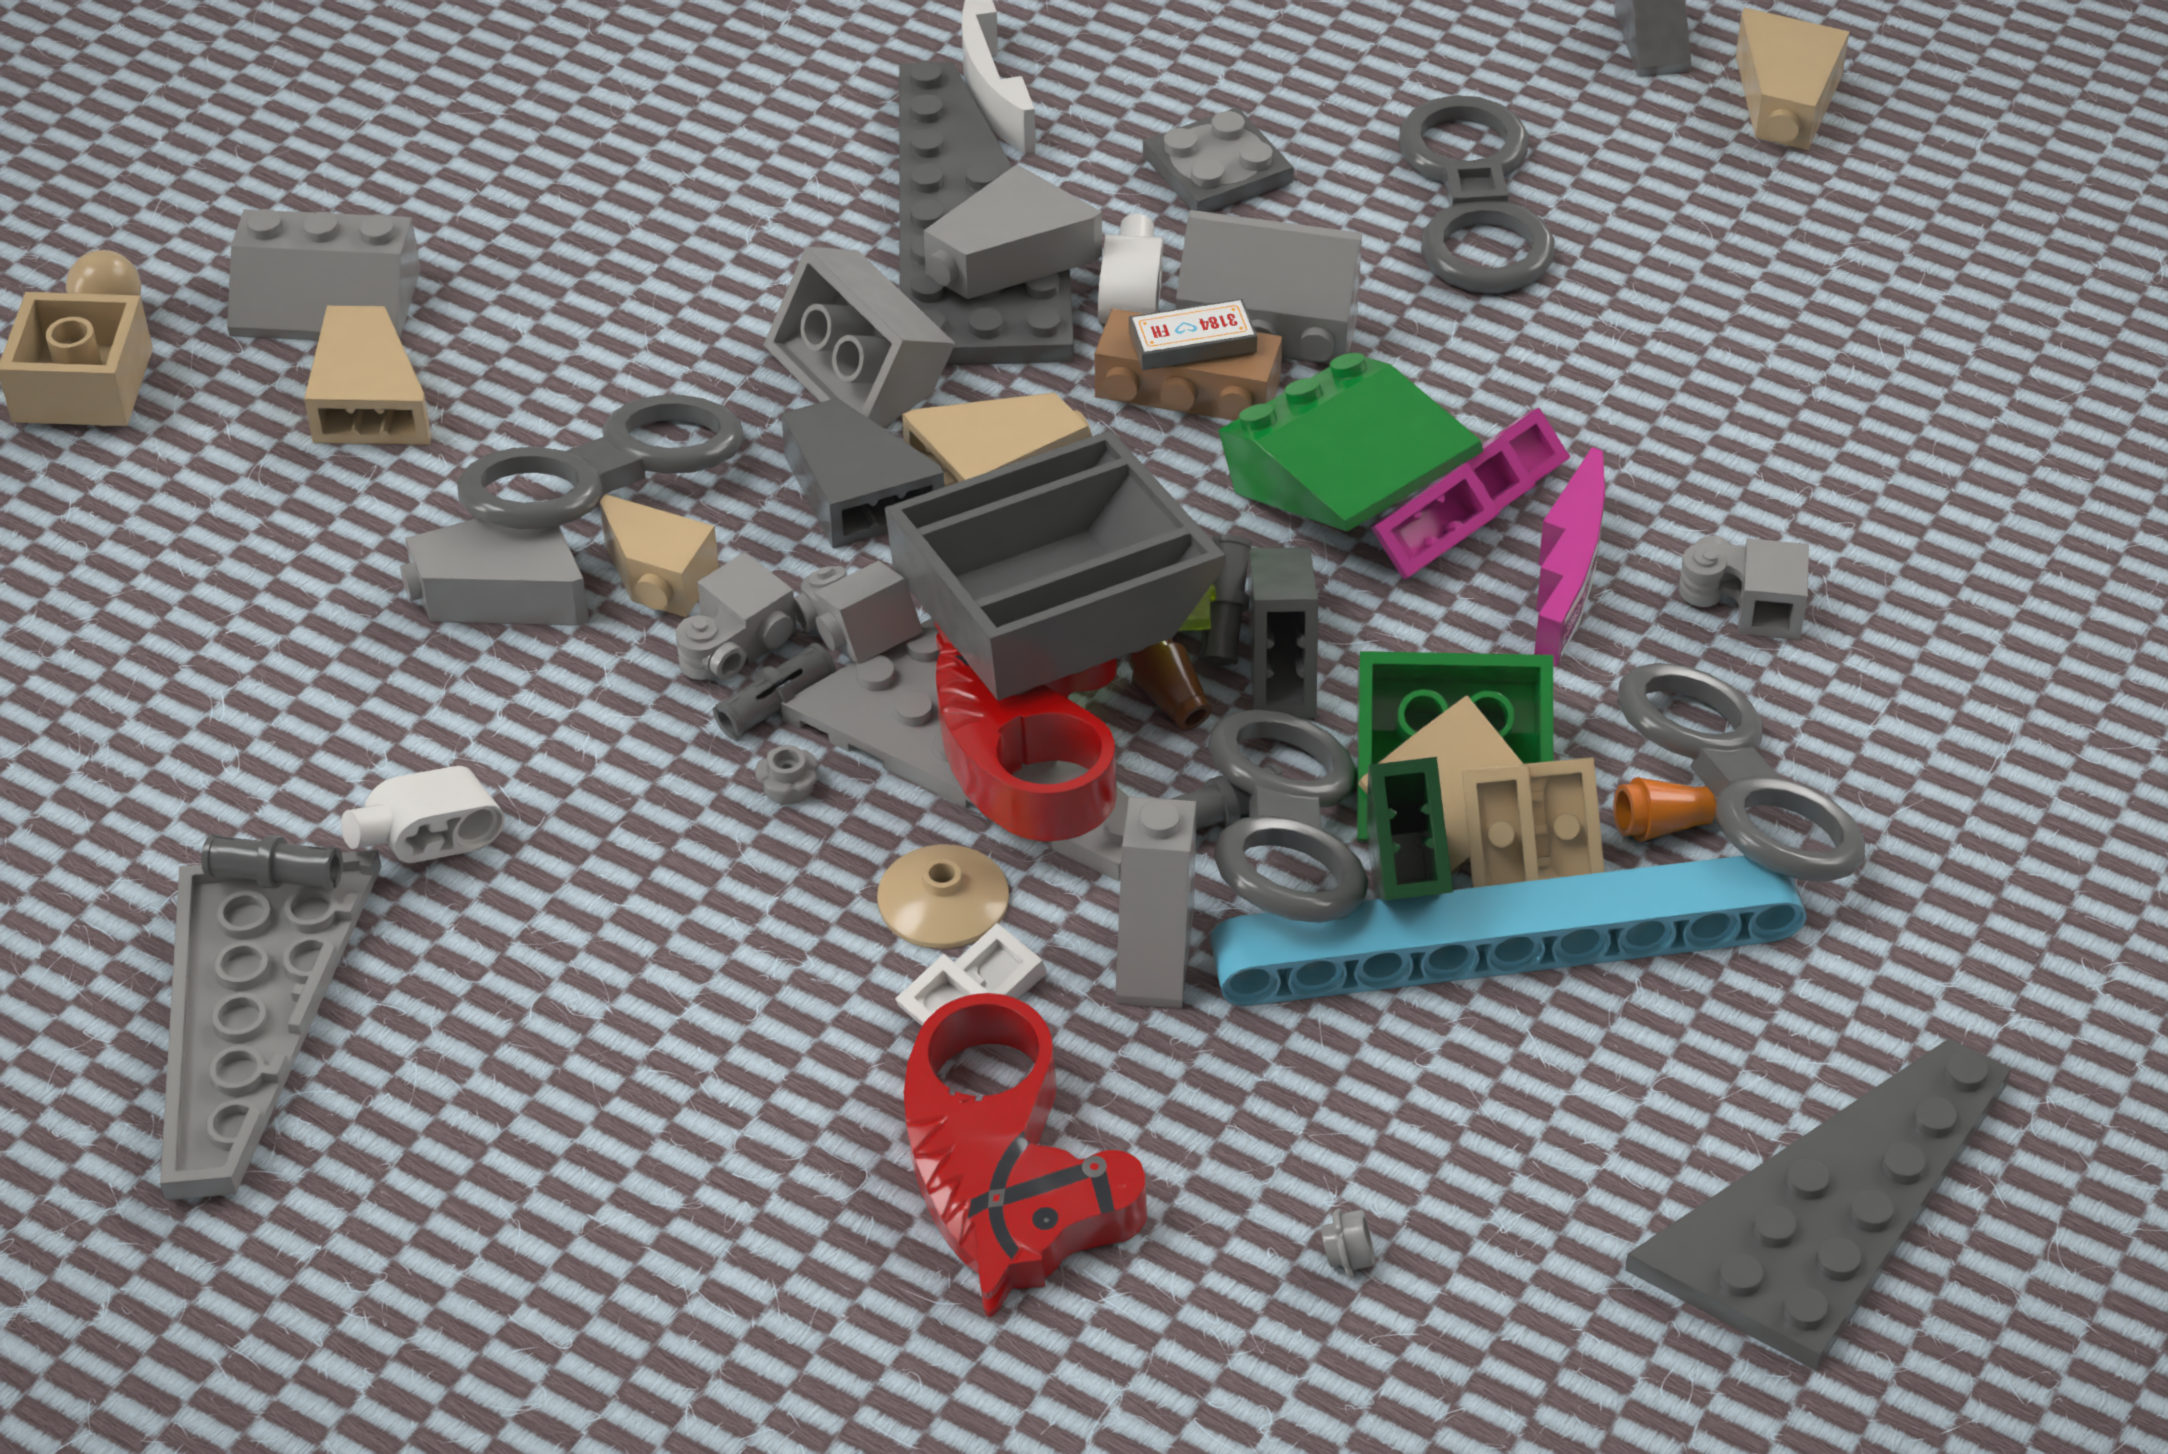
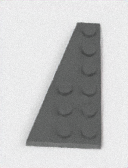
M1948 1038L1627 1254L1625 1271L1817 1371L2006 1088L2012 1068Z

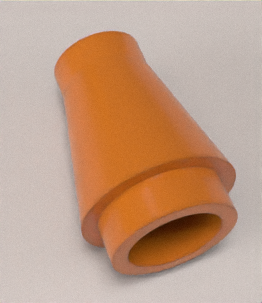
M1635 777L1629 784L1619 785L1614 795L1613 814L1619 833L1622 836H1633L1638 842L1647 841L1697 825H1710L1715 818V797L1707 786L1694 787Z

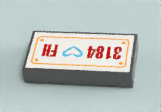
M1243 299L1129 316V335L1142 370L1257 352L1258 336Z

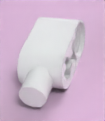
M1130 214L1121 221L1119 235L1106 234L1099 281L1098 323L1106 324L1112 308L1143 314L1158 312L1163 268V237H1153L1154 224L1145 215Z
M453 766L385 780L369 794L365 807L347 810L343 813L341 830L346 844L351 849L387 843L399 860L406 863H415L484 848L494 841L502 831L505 815L469 768Z

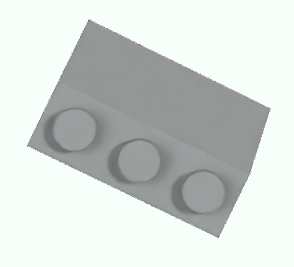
M244 209L231 244L227 322L229 336L319 340L327 305L385 306L400 339L421 270L412 217L386 216L382 214L355 215L329 212L313 213L275 211L271 209Z
M1190 210L1176 295V309L1243 299L1256 332L1282 336V358L1330 364L1334 358L1349 353L1357 324L1362 233Z
M806 246L763 346L819 402L838 398L885 428L933 393L955 342L858 250Z

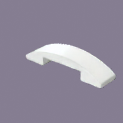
M965 0L962 12L965 84L989 127L1000 138L1024 154L1035 153V108L1022 76L1000 79L992 56L998 55L997 11L992 0Z

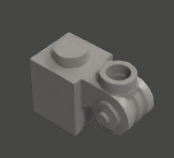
M1719 536L1703 537L1684 552L1678 586L1679 593L1685 601L1698 607L1716 605L1720 601L1722 594L1734 598L1739 604L1738 634L1800 640L1808 597L1809 544L1747 538L1746 546L1730 545L1726 539Z
M746 552L699 580L697 584L701 615L690 616L684 619L676 629L680 670L684 675L692 679L705 680L717 676L721 680H728L742 669L745 660L750 664L770 650L782 646L790 637L797 634L793 589Z
M880 561L870 564L848 576L844 567H823L802 581L800 586L802 592L794 597L795 616L800 626L806 632L818 628L823 641L830 650L838 649L857 664H861L923 632L906 579Z

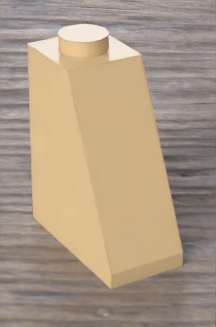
M1744 7L1741 14L1736 61L1755 138L1809 150L1843 75L1849 31Z
M327 305L304 397L313 443L430 445L432 436L424 392L385 306Z
M1056 393L912 409L902 414L904 442L940 465L944 472V487L1092 437L1089 424L1083 414L1078 410L1073 411Z

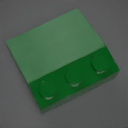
M1347 353L1334 358L1327 369L1311 378L1299 379L1285 387V392L1265 404H1257L1240 412L1238 419L1218 430L1236 494L1347 532L1484 451L1482 442L1478 437L1395 367L1385 362L1364 357L1361 353Z
M1360 651L1357 676V842H1368L1366 832L1367 794L1358 784L1359 780L1368 773V765L1380 763L1415 733L1465 696L1471 699L1523 764L1553 761V655Z

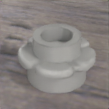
M783 745L770 750L767 754V759L758 761L755 768V776L758 782L763 783L764 793L770 800L780 804H795L805 800L812 793L814 784L817 781L815 770L818 769V762L814 755L807 750H801L791 745Z
M1341 1208L1336 1209L1333 1212V1223L1321 1226L1326 1256L1331 1268L1343 1265L1347 1276L1354 1278L1356 1277L1355 1270L1375 1266V1255L1369 1226L1362 1209L1343 1213Z

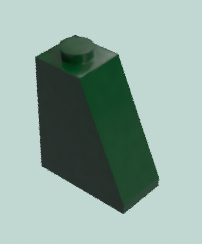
M1437 757L1368 765L1366 832L1374 897L1383 900L1452 893L1453 886Z

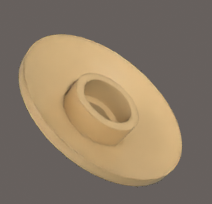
M942 844L922 847L897 859L886 870L880 880L877 900L879 912L884 923L901 939L925 948L951 949L978 941L996 923L1000 924L1008 908L1009 889L1004 873L992 859L968 847Z

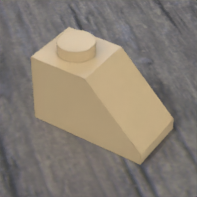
M605 494L600 500L605 546L631 601L652 609L663 610L687 618L699 600L697 582L719 568L715 526Z

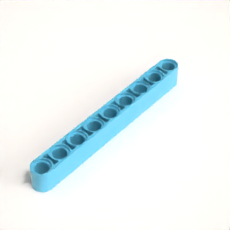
M1743 855L1453 890L1452 893L1419 897L1367 900L1346 918L1324 923L1294 921L1268 912L1229 918L1218 924L1211 933L1210 943L1223 997L1229 1003L1235 1005L1252 1006L1776 942L1796 934L1804 926L1807 918L1794 878L1773 872Z

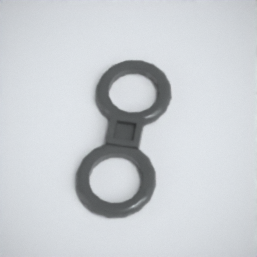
M1453 95L1432 99L1413 109L1400 125L1398 146L1410 166L1425 177L1444 183L1449 207L1434 215L1422 232L1421 253L1429 269L1449 285L1476 293L1499 294L1520 290L1540 279L1554 260V237L1541 218L1525 207L1508 202V192L1504 176L1517 169L1528 152V132L1520 118L1500 103L1475 96ZM1452 120H1469L1490 126L1501 134L1505 144L1500 151L1487 158L1472 161L1453 160L1438 155L1429 149L1421 137L1429 128L1439 123ZM1478 224L1499 225L1514 230L1525 238L1531 250L1524 259L1513 265L1485 268L1461 262L1449 253L1445 242L1451 234L1464 227Z
M659 395L631 401L612 412L602 427L603 437L566 451L544 447L510 448L487 454L472 462L457 481L459 502L474 517L496 526L515 529H543L571 523L591 512L603 494L645 479V471L664 474L693 473L716 467L736 454L744 441L741 421L725 406L699 397ZM680 420L708 427L716 433V436L704 443L689 447L666 448L638 441L630 433L645 424L657 421ZM524 473L554 475L569 481L575 486L571 492L560 498L544 502L525 503L504 500L490 494L485 489L489 484L500 478Z
M1665 663L1638 666L1620 680L1617 702L1626 720L1653 743L1672 753L1693 759L1690 767L1716 797L1715 818L1726 839L1747 858L1782 875L1798 880L1829 882L1848 877L1862 864L1865 859V838L1853 817L1825 795L1808 786L1778 776L1756 750L1762 742V720L1752 703L1733 686L1709 673L1684 665ZM1668 691L1698 698L1724 715L1729 720L1734 731L1713 734L1702 733L1683 727L1666 718L1655 709L1646 694ZM1757 805L1777 806L1796 812L1822 828L1830 836L1836 849L1825 852H1813L1784 845L1767 836L1755 826L1744 809Z
M1259 709L1234 712L1216 723L1208 742V748L1214 764L1233 785L1251 795L1249 801L1250 818L1239 819L1219 834L1213 856L1221 878L1238 896L1263 911L1289 920L1324 923L1344 919L1363 905L1369 880L1360 859L1342 841L1322 830L1320 808L1336 805L1353 791L1357 770L1349 751L1329 732L1308 720L1284 712ZM1268 738L1295 745L1313 755L1325 767L1327 776L1323 779L1302 781L1287 779L1269 773L1253 764L1240 751L1238 743L1246 739ZM1263 845L1281 846L1297 850L1321 862L1335 876L1338 886L1333 890L1314 893L1296 891L1278 885L1259 874L1247 861L1244 852L1251 847Z

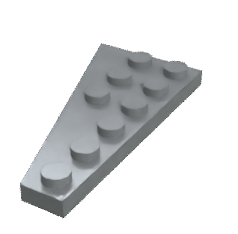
M933 618L921 623L922 633L861 664L852 662L797 693L795 698L786 704L784 702L781 703L783 721L800 729L805 724L813 726L828 734L829 743L847 752L853 747L859 748L883 760V769L964 808H967L972 803L955 778L943 746L936 689V665L940 654L936 644V634L939 631L935 626ZM1045 761L1028 766L1023 763L1021 764L1022 769L1015 772L1013 776L1036 784H1057L1073 780L1089 770L1069 762ZM1117 786L1115 807L1110 816L1100 826L1076 838L1052 841V850L1116 881H1120L1122 843L1129 796Z
M378 850L343 852L341 880L333 890L282 883L276 889L263 888L258 884L257 880L206 876L203 873L202 865L179 867L160 1185L165 1200L237 1193L382 866Z

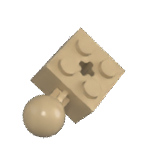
M96 250L84 254L71 266L66 279L67 293L25 292L0 360V382L11 422L128 426L153 346L141 300V280L135 266L126 257L117 252Z

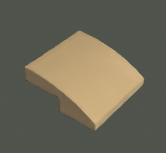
M1465 696L1440 714L1380 762L1387 763L1437 757L1451 875L1470 862L1462 771L1523 764L1468 696ZM1368 773L1364 775L1358 782L1359 786L1363 789V791L1366 794L1368 788Z
M1593 757L1462 771L1473 888L1604 872Z

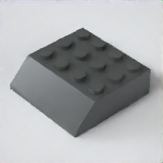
M1112 430L885 507L893 569L906 579L908 588L997 701L1013 695L1026 693L1032 688L1071 674L1084 672L1090 667L1129 653L1142 651L1148 646L1173 638L1226 566L1225 554Z

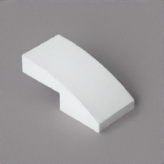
M996 923L955 962L943 954L897 996L895 1000L899 1007L923 1026L925 1021L937 1009L963 996L978 993H996L1018 999L1047 974L1041 958L1000 924Z

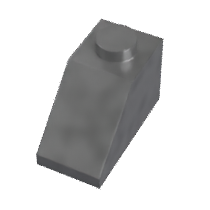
M1615 0L1614 14L1638 77L1691 71L1686 0Z

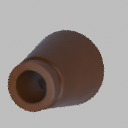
M1170 638L1148 646L1132 655L1129 661V666L1133 671L1132 682L1176 722L1181 730L1187 731L1196 728L1208 719L1212 712V707L1207 701L1188 653L1182 644L1174 643Z

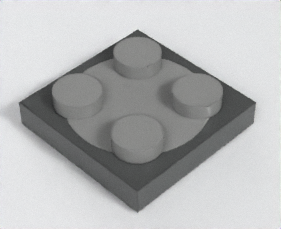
M1238 107L1143 140L1144 158L1191 210L1213 212L1293 183L1294 167Z

